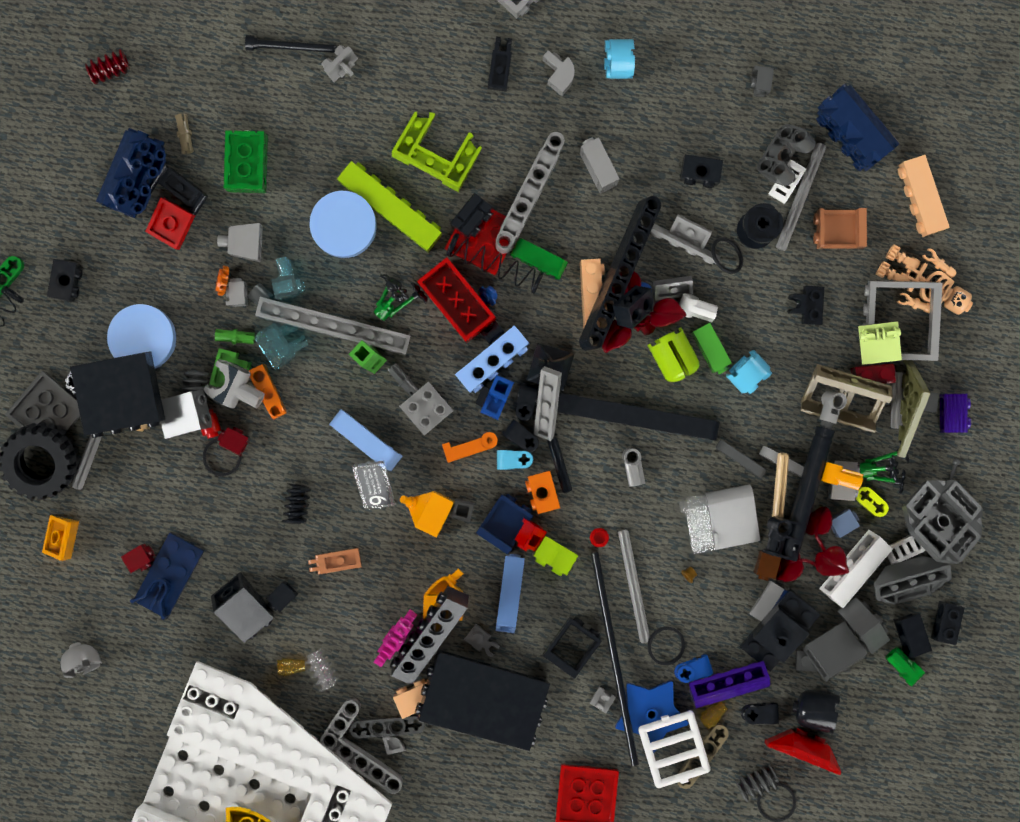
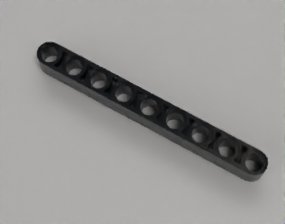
M653 195L640 200L635 208L580 336L579 345L585 351L598 349L604 343L615 317L613 305L624 296L661 209V201L657 196ZM605 303L607 304V307H608L607 310H606L605 307H604V304H605ZM597 320L600 322V328L597 325ZM590 337L593 340V345H591L590 343Z
M559 393L558 413L717 441L719 421Z

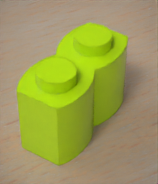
M547 536L543 538L533 554L536 557L535 561L544 567L546 564L553 567L551 571L559 576H562V574L567 576L578 558L577 554Z

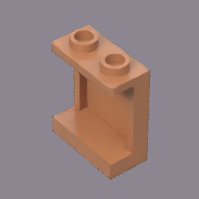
M820 208L817 210V213H814L813 223L817 225V232L814 233L813 241L814 244H817V249H863L867 247V208H858L857 210H824V208Z

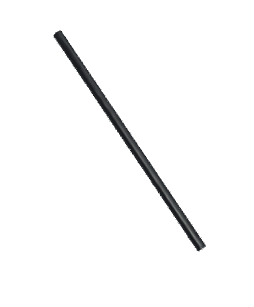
M596 552L591 553L631 766L639 765L599 553Z

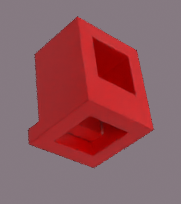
M524 518L522 520L524 524L514 540L518 542L517 546L525 551L530 549L536 552L547 531L536 523Z

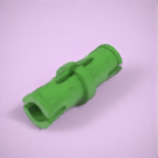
M238 329L215 330V341L232 342V344H254L255 332L238 331Z

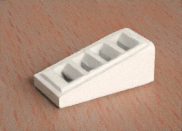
M789 160L787 165L798 172V175L795 174L794 182L788 185L790 188L788 189L775 183L768 194L783 204L786 203L806 171V168L793 160ZM776 188H778V189L782 190L783 192H785L786 195L784 196V195L780 194L779 192L775 191Z
M908 535L889 545L892 549L896 550L899 558L896 559L892 551L887 557L892 565L926 550L922 546L917 547L913 540L914 538ZM907 542L910 543L913 549L912 551L909 550L906 544ZM900 545H902L906 553L905 555L902 554L899 548Z

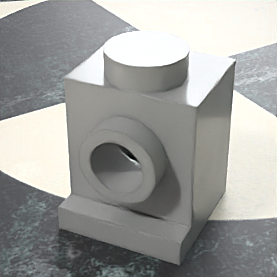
M241 278L230 279V282H228L229 287H226V297L229 299V301H226V306H248L247 283L242 281Z

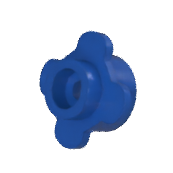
M491 286L487 288L480 287L479 292L482 301L485 304L495 305V300L497 299L496 290Z

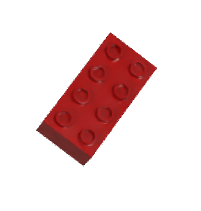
M447 257L417 281L466 344L496 320L495 315Z

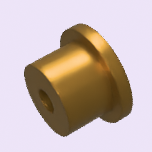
M692 567L681 571L689 583H692L693 579L697 576Z

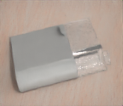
M750 484L682 497V502H679L680 512L684 513L687 519L692 554L760 541L754 494Z

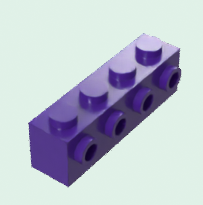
M764 661L751 663L745 667L734 668L728 672L717 673L708 678L694 680L689 683V688L695 708H700L770 687V677Z

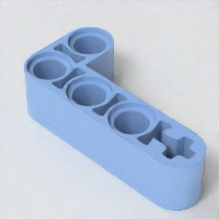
M342 409L339 410L329 423L330 426L366 455L389 471H392L403 457Z

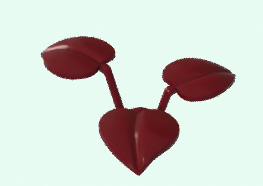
M633 272L624 295L635 285L641 286V278L636 272ZM665 298L658 301L653 307L654 312H651L650 316H646L634 329L637 332L641 331L644 335H650L654 332L655 326L664 327L686 317L687 314L677 301L672 298ZM613 320L602 345L603 351L607 353L625 345L632 336L631 328L619 326L616 320Z
M824 506L813 511L806 529L808 535H815L823 552H819L816 555L815 562L805 558L801 559L800 554L797 562L782 558L776 576L777 581L790 582L799 578L804 570L803 562L814 565L816 570L825 576H838L849 573L845 551L839 546L826 549L819 538V534H827L831 529L833 519L829 508Z

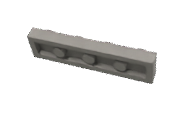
M544 366L540 373L534 435L551 441L555 434L562 373Z

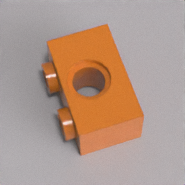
M550 470L528 476V481H525L527 491L532 492L534 498L530 500L533 511L537 510V513L541 514L559 509L560 505ZM540 487L547 489L548 493L544 498H539L536 494L537 489Z

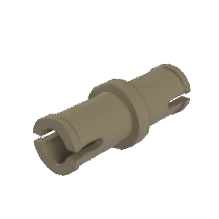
M182 113L175 115L178 129L176 134L180 140L181 153L186 154L185 151H187V154L194 152L191 141L192 131L189 130L188 116L183 113V117Z

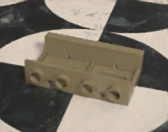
M817 364L801 399V411L809 415L820 416L823 408L822 402L811 399L817 383L839 388L838 392L845 394L847 398V404L840 410L837 422L875 433L876 422L886 402L890 403L893 398L892 386ZM855 393L876 399L869 415H862L848 410Z

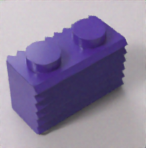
M940 394V433L968 432V429L971 427V419L968 417L971 400L967 397V394Z

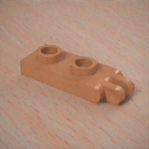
M359 548L315 555V559L308 560V564L316 563L317 567L309 568L310 572L318 571V574L362 567Z

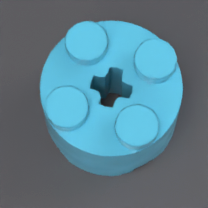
M633 39L605 40L607 58H604V70H606V78H633L635 69V55L631 51V49H635Z
M755 350L749 352L751 356L748 358L743 356L729 370L731 374H726V377L741 393L748 392L751 394L758 388L757 384L762 379L766 380L772 374L770 371L771 367Z

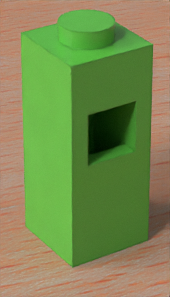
M711 323L693 331L691 334L712 373L718 372V374L729 370L728 365L732 364Z
M363 340L349 353L362 368L374 374L387 361L380 352Z

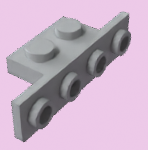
M679 214L670 231L654 223L651 234L654 237L664 238L675 247L685 248L687 253L694 256L697 254L703 257V260L709 264L715 263L711 251L704 248L712 234L711 230ZM716 254L717 259L720 261L721 256Z

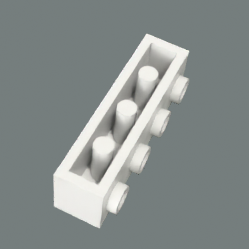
M868 530L846 556L849 573L829 576L819 589L833 602L844 608L893 549L880 536Z

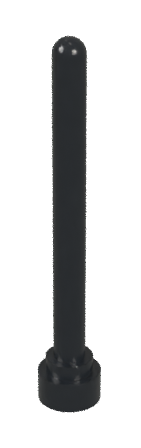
M246 35L245 37L246 51H254V49L272 48L334 53L337 48L336 45L258 40L254 35Z

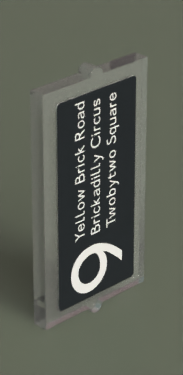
M367 461L366 463L352 465L364 510L395 506L396 503L384 461Z

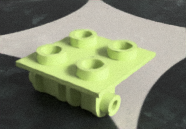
M898 321L858 326L862 365L902 360L900 346L901 330Z

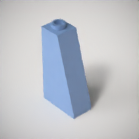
M518 554L505 556L495 631L515 633L525 558H521V555Z

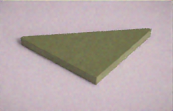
M903 360V363L906 365V374L902 376L904 400L901 399L900 405L903 426L899 425L898 440L901 441V445L897 451L898 457L902 458L906 457L931 394L913 360Z

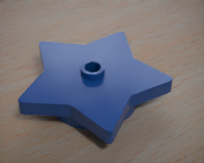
M671 680L650 689L626 683L627 703L633 733L639 734L638 729L640 726L661 720L662 716L669 715L670 717L680 714L674 706L673 682ZM650 711L655 712L653 717H648ZM621 716L615 724V728L625 731ZM684 720L647 732L650 743L663 739L667 732L687 726L689 724L688 721Z

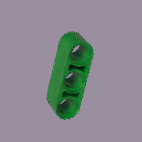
M518 238L510 254L513 258L517 257L521 259V262L531 267H537V270L547 275L555 276L557 280H560L568 264L564 259L522 238Z

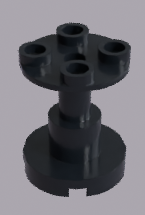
M760 203L753 206L741 217L737 224V235L740 242L752 249L765 247L781 233L783 217L771 204Z

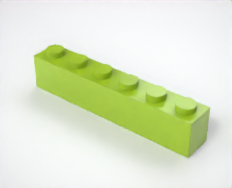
M351 161L337 178L338 182L349 191L363 197L373 210L429 253L442 236V232H440L441 227L433 221L430 224L425 220L426 215L418 209L416 212L411 209V204L406 199L402 198L400 200L395 196L396 192L389 186L385 188L380 184L381 180L374 174L368 175L365 172L367 169L359 162L355 164Z

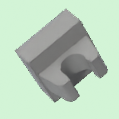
M599 686L589 703L607 713L616 696Z

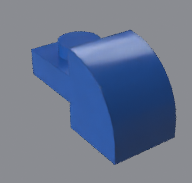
M496 375L480 413L498 420L514 382Z

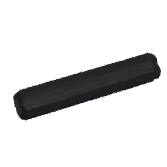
M553 437L551 441L547 440L562 492L567 493L572 491V486L558 439Z

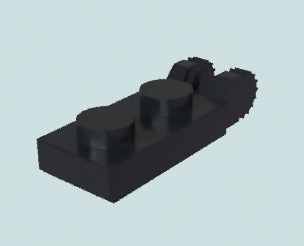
M496 36L495 48L492 52L488 89L507 92L512 57V38L507 40L506 51H499L501 37Z

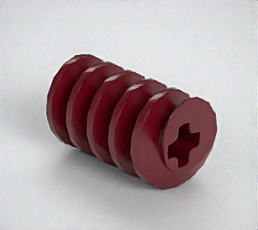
M119 49V56L113 51L112 58L105 54V61L97 57V64L92 59L90 60V66L85 63L88 75L94 84H98L99 79L102 82L106 81V76L112 79L113 73L117 77L120 76V71L126 74L127 68L130 69L127 58L121 49Z

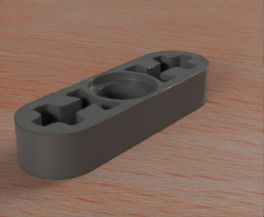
M720 440L715 448L733 461L740 463V466L758 478L762 479L767 472L763 467L726 442Z

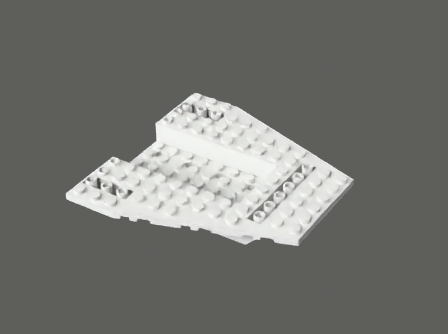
M197 661L168 730L167 736H169L150 787L143 803L136 809L132 822H226V807L247 808L265 816L271 822H385L392 802L377 789L370 786L363 777L356 774L349 765L329 748L322 745L315 736L308 733L301 724L281 707L279 708L253 683ZM180 750H185L188 753L187 760L179 758L178 753ZM215 765L223 766L224 773L221 775L214 772ZM257 779L260 787L258 789L251 788L250 780ZM166 786L173 788L174 794L172 796L165 795L164 788ZM291 793L295 796L296 800L294 803H288L285 800V796ZM207 801L210 806L209 810H202L199 806L200 802Z

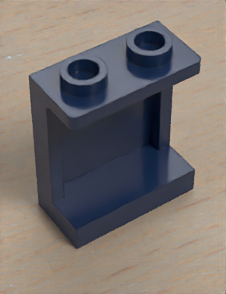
M508 493L506 496L501 494L476 534L507 555L516 543L514 539L524 524L522 520L524 518L531 520L534 517L531 514L532 509L524 504L519 506L515 503L517 499Z

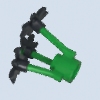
M387 274L380 275L386 281V288L380 300L376 303L377 307L374 313L381 320L385 321L388 317L392 318L414 299H422L425 304L427 303V297L417 284L411 283L415 292L409 298L405 294L407 289L402 288L403 286L400 281L394 280L393 277H389ZM388 291L392 292L391 298L388 301H384ZM395 299L403 302L393 310L394 307L391 303Z
M899 449L896 452L880 457L865 459L864 463H860V473L863 474V478H867V481L877 480L900 485L899 494H902L906 472L903 469L901 478L897 477L899 470L896 468L898 461H896L895 456H897ZM908 453L905 457L907 464L909 463ZM884 459L889 460V464L884 467H877L875 463ZM877 471L890 472V478L874 475H877Z

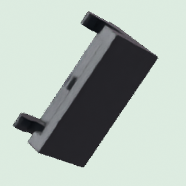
M920 613L893 619L904 654L907 657L914 658L932 651Z

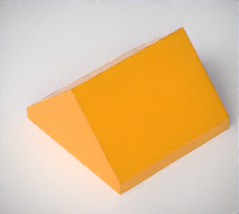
M50 515L42 553L62 561L71 559L79 521Z

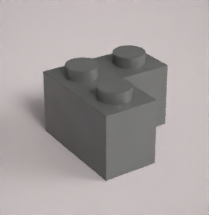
M855 597L844 608H841L838 613L842 620L855 632L858 640L873 654L890 640L886 634L888 630L882 624V619L876 613L873 615L870 612L871 608L865 601L860 602Z

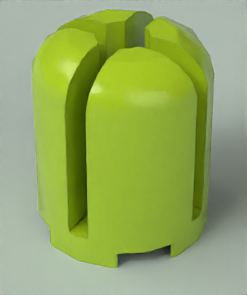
M681 327L678 328L679 333L675 334L673 331L655 340L656 345H647L668 382H678L684 379L685 375H692L700 365Z

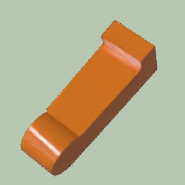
M261 364L249 370L251 372L250 379L255 388L265 393L263 403L272 419L274 420L287 414L266 364Z
M486 432L479 439L451 447L448 442L442 444L449 463L492 449L497 445L498 439L494 433Z

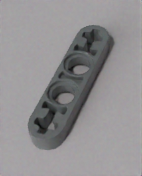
M410 715L403 719L401 716L361 719L352 723L350 733L354 738L358 739L418 734L423 731L425 722L418 721L422 723L418 729H415V726H408L409 730L406 731L405 720H408V724H412L415 719H418L417 715ZM394 721L402 723L403 728L400 731H395L392 728ZM376 722L382 723L383 731L375 732L373 724ZM366 723H370V734H367L368 730H362L361 734H358L357 731H354V728H356L357 724H360V727L364 728L367 727Z

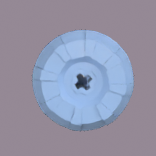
M350 191L329 193L322 197L312 210L310 216L312 237L316 244L331 256L339 258L355 257L370 246L376 235L377 223L374 211L369 203L356 193Z
M136 304L122 309L115 315L108 328L107 342L114 358L151 351L156 369L162 366L174 352L176 331L173 322L163 311L149 305Z

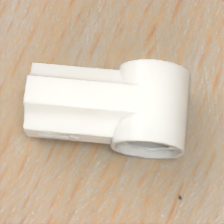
M683 293L679 303L688 318L694 316L713 322L716 317L717 305L701 301L692 294Z

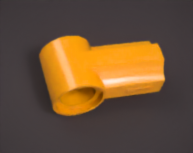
M826 462L821 481L859 490L863 482V474Z

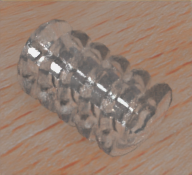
M324 648L317 649L303 657L308 658L304 663L305 665L311 664L308 672H315L311 678H318L315 686H322L318 690L319 693L336 685L337 683L335 682L339 679L338 676H332L336 672L335 669H329L332 663L325 662L329 657L328 655H322L325 651Z

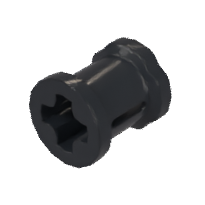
M493 321V325L480 333L488 344L491 345L494 340L505 332L496 321Z

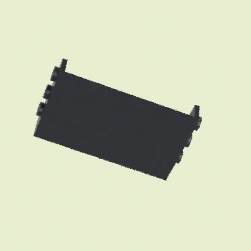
M438 649L433 665H429L427 670V676L429 677L427 684H423L421 689V695H423L421 703L418 702L415 709L418 721L530 751L531 746H534L536 741V729L540 727L542 722V709H545L547 706L548 698L546 696L550 683L545 679Z

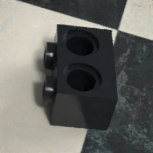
M635 285L613 305L617 325L633 329L653 311L654 300L651 288Z
M939 601L931 638L939 642L956 645L965 607Z

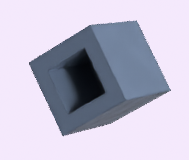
M845 509L832 517L831 529L838 538L843 537L860 526L857 522L859 521L857 514L850 509Z

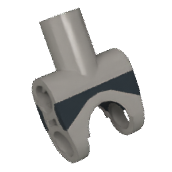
M218 359L215 366L223 372L225 383L221 388L205 385L204 392L215 401L229 408H235L239 400L254 408H258L264 399L265 393L247 384L251 372L237 364Z

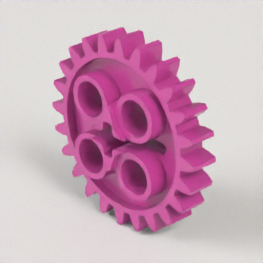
M409 610L404 618L401 617L396 625L391 627L383 639V644L377 651L379 655L374 660V663L379 667H382L387 659L390 660L394 653L399 651L409 636L408 633L414 626L412 622L417 616L415 612Z

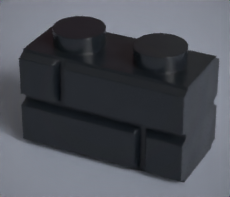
M474 193L450 224L466 238L470 239L471 236L475 238L481 231L479 226L483 221L487 223L493 216L491 212L493 207Z

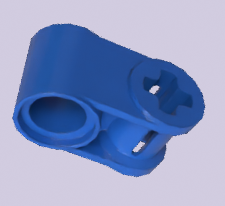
M707 654L701 655V658L696 659L695 657L680 663L674 670L676 678L684 683L714 674ZM683 669L689 671L686 673V677L680 675L683 673Z

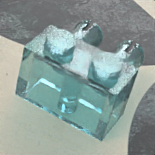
M288 257L276 259L279 276L278 278L271 279L275 299L284 302L302 298L303 292H305V285L303 280L301 281L300 278L293 274L291 260Z
M273 323L260 330L254 338L274 370L291 362L296 355L295 352L308 346L307 340L303 341L305 337L302 335L290 343L285 339V336L297 331L298 327L287 324L278 327L276 323Z

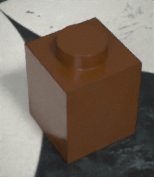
M759 551L754 573L758 575L759 579L769 581L770 578L776 579L781 558Z

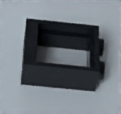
M576 616L574 619L572 617L567 619L543 652V656L574 679L602 642L599 638L600 634L593 628L590 630L583 626L585 623ZM571 624L594 640L575 667L552 651Z

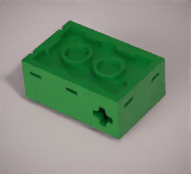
M225 130L224 189L227 192L266 193L268 136L264 131H257L256 133V131L249 130L234 132Z

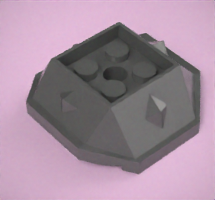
M927 480L921 484L902 507L905 526L908 528L910 535L936 562L961 563L982 536L981 517L983 515V508L956 480Z

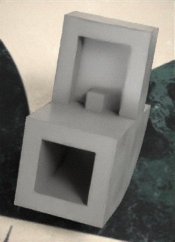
M547 51L543 56V61L555 71L548 79V85L559 95L563 96L573 83L574 65L569 57L562 62V58L557 53Z

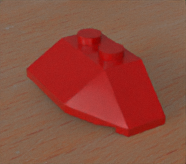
M797 728L796 731L789 729L765 740V744L769 748L841 775V770L833 751L823 737L815 735L813 738L807 735V731Z

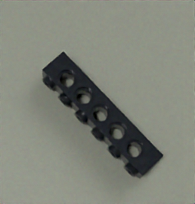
M447 586L444 592L439 593L434 606L431 605L429 607L427 616L421 618L416 631H412L408 642L401 646L399 655L393 657L390 664L392 677L410 685L413 684L468 609L469 595L450 586Z

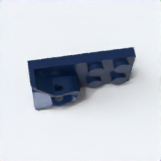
M169 533L135 598H132L130 602H136L160 615L162 620L168 619L204 550L173 533Z

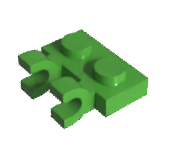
M221 348L218 349L215 364L220 359L237 364L247 370H250L252 363L238 359L239 353ZM214 364L209 385L221 388L225 383V376Z

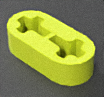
M869 487L859 488L858 496L855 497L856 500L872 515L877 517L885 516L889 509L888 504ZM861 491L869 492L867 496L871 499L870 502L867 499L861 500ZM874 502L877 505H883L881 507L883 510L882 512H875L877 508L873 505Z

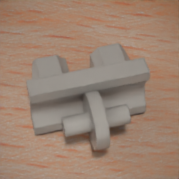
M339 45L334 52L337 57L333 61L330 58H326L321 64L325 73L333 82L339 77L342 78L346 73L351 77L353 72L350 69L358 59L349 46L345 48Z

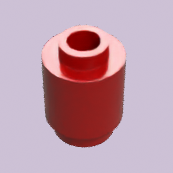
M213 409L209 410L213 426L201 430L202 435L207 436L208 439L219 436L218 432L222 431Z

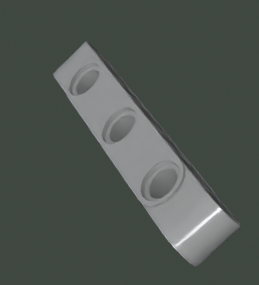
M552 132L540 149L497 235L495 247L498 252L503 254L510 252L516 239L520 236L562 151L565 140L561 133ZM552 140H557L560 143V145L553 146L550 142ZM540 173L543 175V178L536 179L533 175ZM524 206L527 211L520 213L516 208ZM506 239L509 241V245L501 246L499 241Z

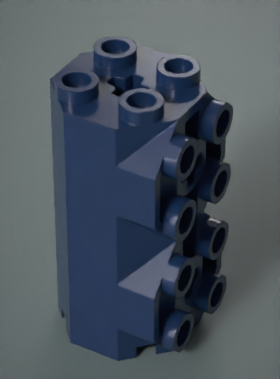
M845 83L832 97L830 95L817 107L819 110L817 112L818 117L816 118L818 124L821 127H826L829 131V137L834 142L837 140L842 142L843 146L840 148L842 153L847 157H851L854 161L853 165L858 171L862 169L865 171L869 170L899 145V142L851 85L847 86Z
M131 128L128 131L125 130L96 202L114 211L125 213L124 215L136 218L137 214L142 213L146 209L151 197L149 186L151 180L160 175L166 161L165 143L155 138H149L148 134L139 130L136 131Z

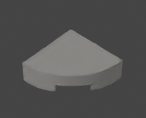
M395 736L382 737L387 755L406 751L405 745L399 738Z

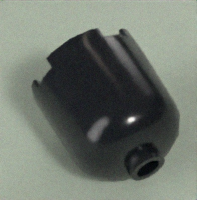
M806 690L799 695L798 701L794 700L792 712H796V720L801 726L833 734L838 718V712H835L836 704L840 703V696Z

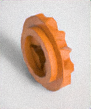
M223 265L222 269L219 268L215 288L218 296L225 294L229 276L228 266Z

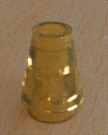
M290 658L277 660L278 676L283 675L285 677L304 672L305 660Z
M720 701L703 711L699 720L707 729L714 728L728 709Z

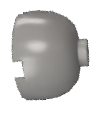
M80 642L71 644L69 649L62 655L60 661L61 670L65 678L76 677L75 673L84 672L82 674L84 675L99 668L100 663L102 664L97 650L93 646L81 644Z

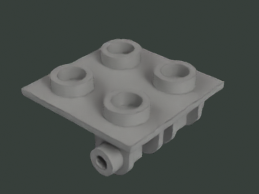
M429 382L399 406L423 435H426L453 412L452 408Z

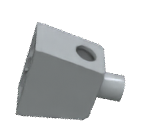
M260 223L230 226L228 236L218 235L217 245L218 247H228V254L230 256L261 262L263 226Z

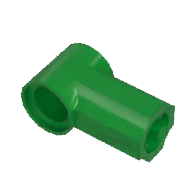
M898 647L892 649L885 657L899 672V676L903 677L906 680L905 682L911 687L925 674Z

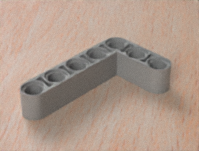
M348 698L322 735L320 743L329 748L351 768L388 793H398L403 785L402 776L343 736L361 708L358 699ZM347 704H354L356 711L350 712L347 709ZM336 720H343L345 722V727H338L336 725ZM332 736L335 742L329 744L326 742L325 737ZM341 747H348L351 753L348 755L343 754ZM359 757L365 758L366 761H367V764H366V765H360V764H358L357 758H359ZM373 769H381L383 775L376 776L373 773ZM396 779L399 785L393 787L389 784V780Z

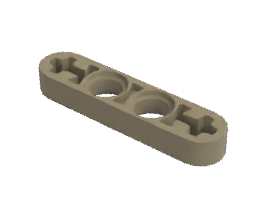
M723 724L713 725L702 740L703 745L706 743L713 745L712 752L706 753L709 763L729 736L728 729ZM722 728L724 736L719 735L716 741L719 743L716 745L709 738L711 736L714 739L717 735L715 730H721ZM699 756L688 759L677 774L687 771V767L690 770L694 769L691 767V762L694 759H700ZM699 776L690 778L689 783L681 784L677 782L680 788L688 789L693 786Z

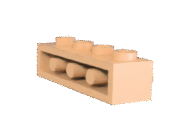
M584 259L580 261L583 327L586 325L603 285L602 275H605L604 264H601V259ZM597 320V325L600 328V322Z

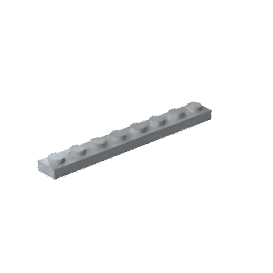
M263 297L259 299L255 314L256 317L357 343L363 340L373 347L406 355L410 335Z

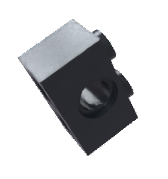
M685 154L680 180L684 181L686 185L701 183L703 187L714 188V186H718L720 183L723 160ZM696 169H704L706 175L703 177L699 176Z
M53 259L47 297L74 302L75 298L79 296L78 279L81 280L83 275V269L80 268L81 265L75 262ZM69 276L70 283L67 286H63V278Z

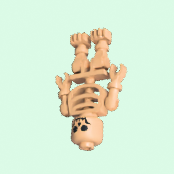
M895 244L891 246L885 258L891 261L897 259L898 263L902 262L906 265L907 272L896 273L895 269H889L891 266L889 263L883 261L876 275L881 278L886 275L887 279L894 281L932 282L930 279L938 275L940 277L934 282L945 280L942 284V302L944 301V307L957 315L970 310L973 305L971 293L959 286L951 288L954 284V280L951 278L955 277L956 270L944 263L945 260L943 258L940 259L933 249H927V251L932 253L933 258H927L926 255H922L924 260L935 264L936 269H941L942 271L933 272L925 278L922 274L928 264L922 263L919 270H917L921 262L914 257L910 258L904 252L900 253L901 248ZM911 272L916 274L914 278L909 276ZM908 288L906 291L910 293L914 288ZM920 288V298L924 302L920 301L919 298L913 299L906 293H900V295L905 296L908 301L901 302L899 300L896 302L900 305L912 306L915 310L918 308L923 310V312L930 313L931 288H929L927 297L925 295V288Z

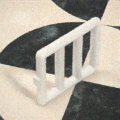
M689 710L670 717L665 715L661 717V720L639 727L638 731L654 784L657 788L677 782L683 784L689 782L688 779L710 772L711 768L693 711ZM688 719L691 730L650 743L647 732ZM694 738L695 749L658 761L655 760L653 750ZM699 756L701 767L661 779L659 768Z

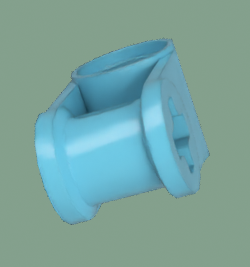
M497 450V470L528 468L534 460L533 455L528 451ZM523 454L530 458L526 465H523V462L519 460L523 457Z

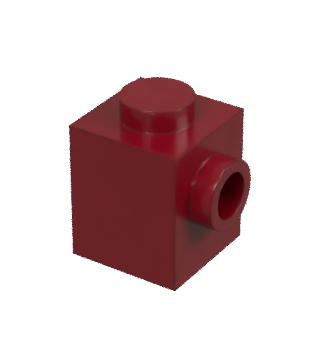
M227 427L226 431L222 430L218 437V441H220L219 446L240 457L250 440L243 435L244 432L236 427H233V429Z
M141 544L121 556L130 573L136 572L139 569L143 572L152 566L150 563L155 560L153 558L155 554L149 545Z

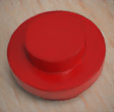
M596 528L590 534V542L595 547H603L609 541L607 531L602 528Z

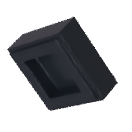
M482 387L475 402L476 405L483 407L490 389Z

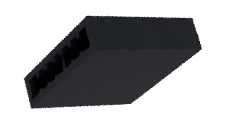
M151 351L70 366L84 436L92 435V438L104 436L103 432L110 431L111 434L121 433L123 428L128 427L129 431L141 429V425L147 424L148 427L159 426V422L165 420Z

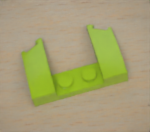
M414 112L392 150V157L408 166L411 164L441 180L442 184L459 192L482 147L475 148L470 141L474 136L469 132L451 163L420 146L435 117V113L429 112V118H417V112Z

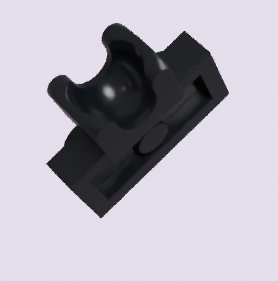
M806 285L803 286V294H790L788 296L789 300L797 303L796 308L787 310L788 314L802 315L801 324L804 325L823 324L824 287Z

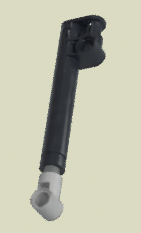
M826 391L822 395L821 424L816 426L815 436H813L790 517L786 519L773 516L768 520L769 540L766 549L762 550L766 554L796 562L798 560L832 444V438L834 437L835 431L832 428L837 423L840 410L847 404L845 394L840 392Z

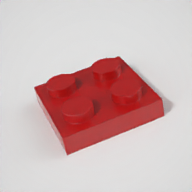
M161 197L145 232L172 248L180 250L195 215Z

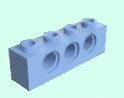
M514 325L455 375L470 393L472 391L477 393L484 387L482 383L485 380L489 379L491 381L499 374L497 371L502 366L507 368L514 362L512 360L517 354L519 356L523 355L528 350L529 342ZM507 343L512 344L514 347L513 352L510 354H506L503 351V346ZM490 356L498 357L499 363L496 366L488 364ZM476 368L484 370L482 378L478 379L473 376V371Z

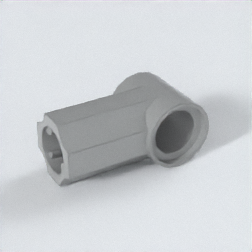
M634 448L625 449L622 453V459L629 487L645 484L640 452ZM634 451L636 459L629 462L627 455L629 452Z

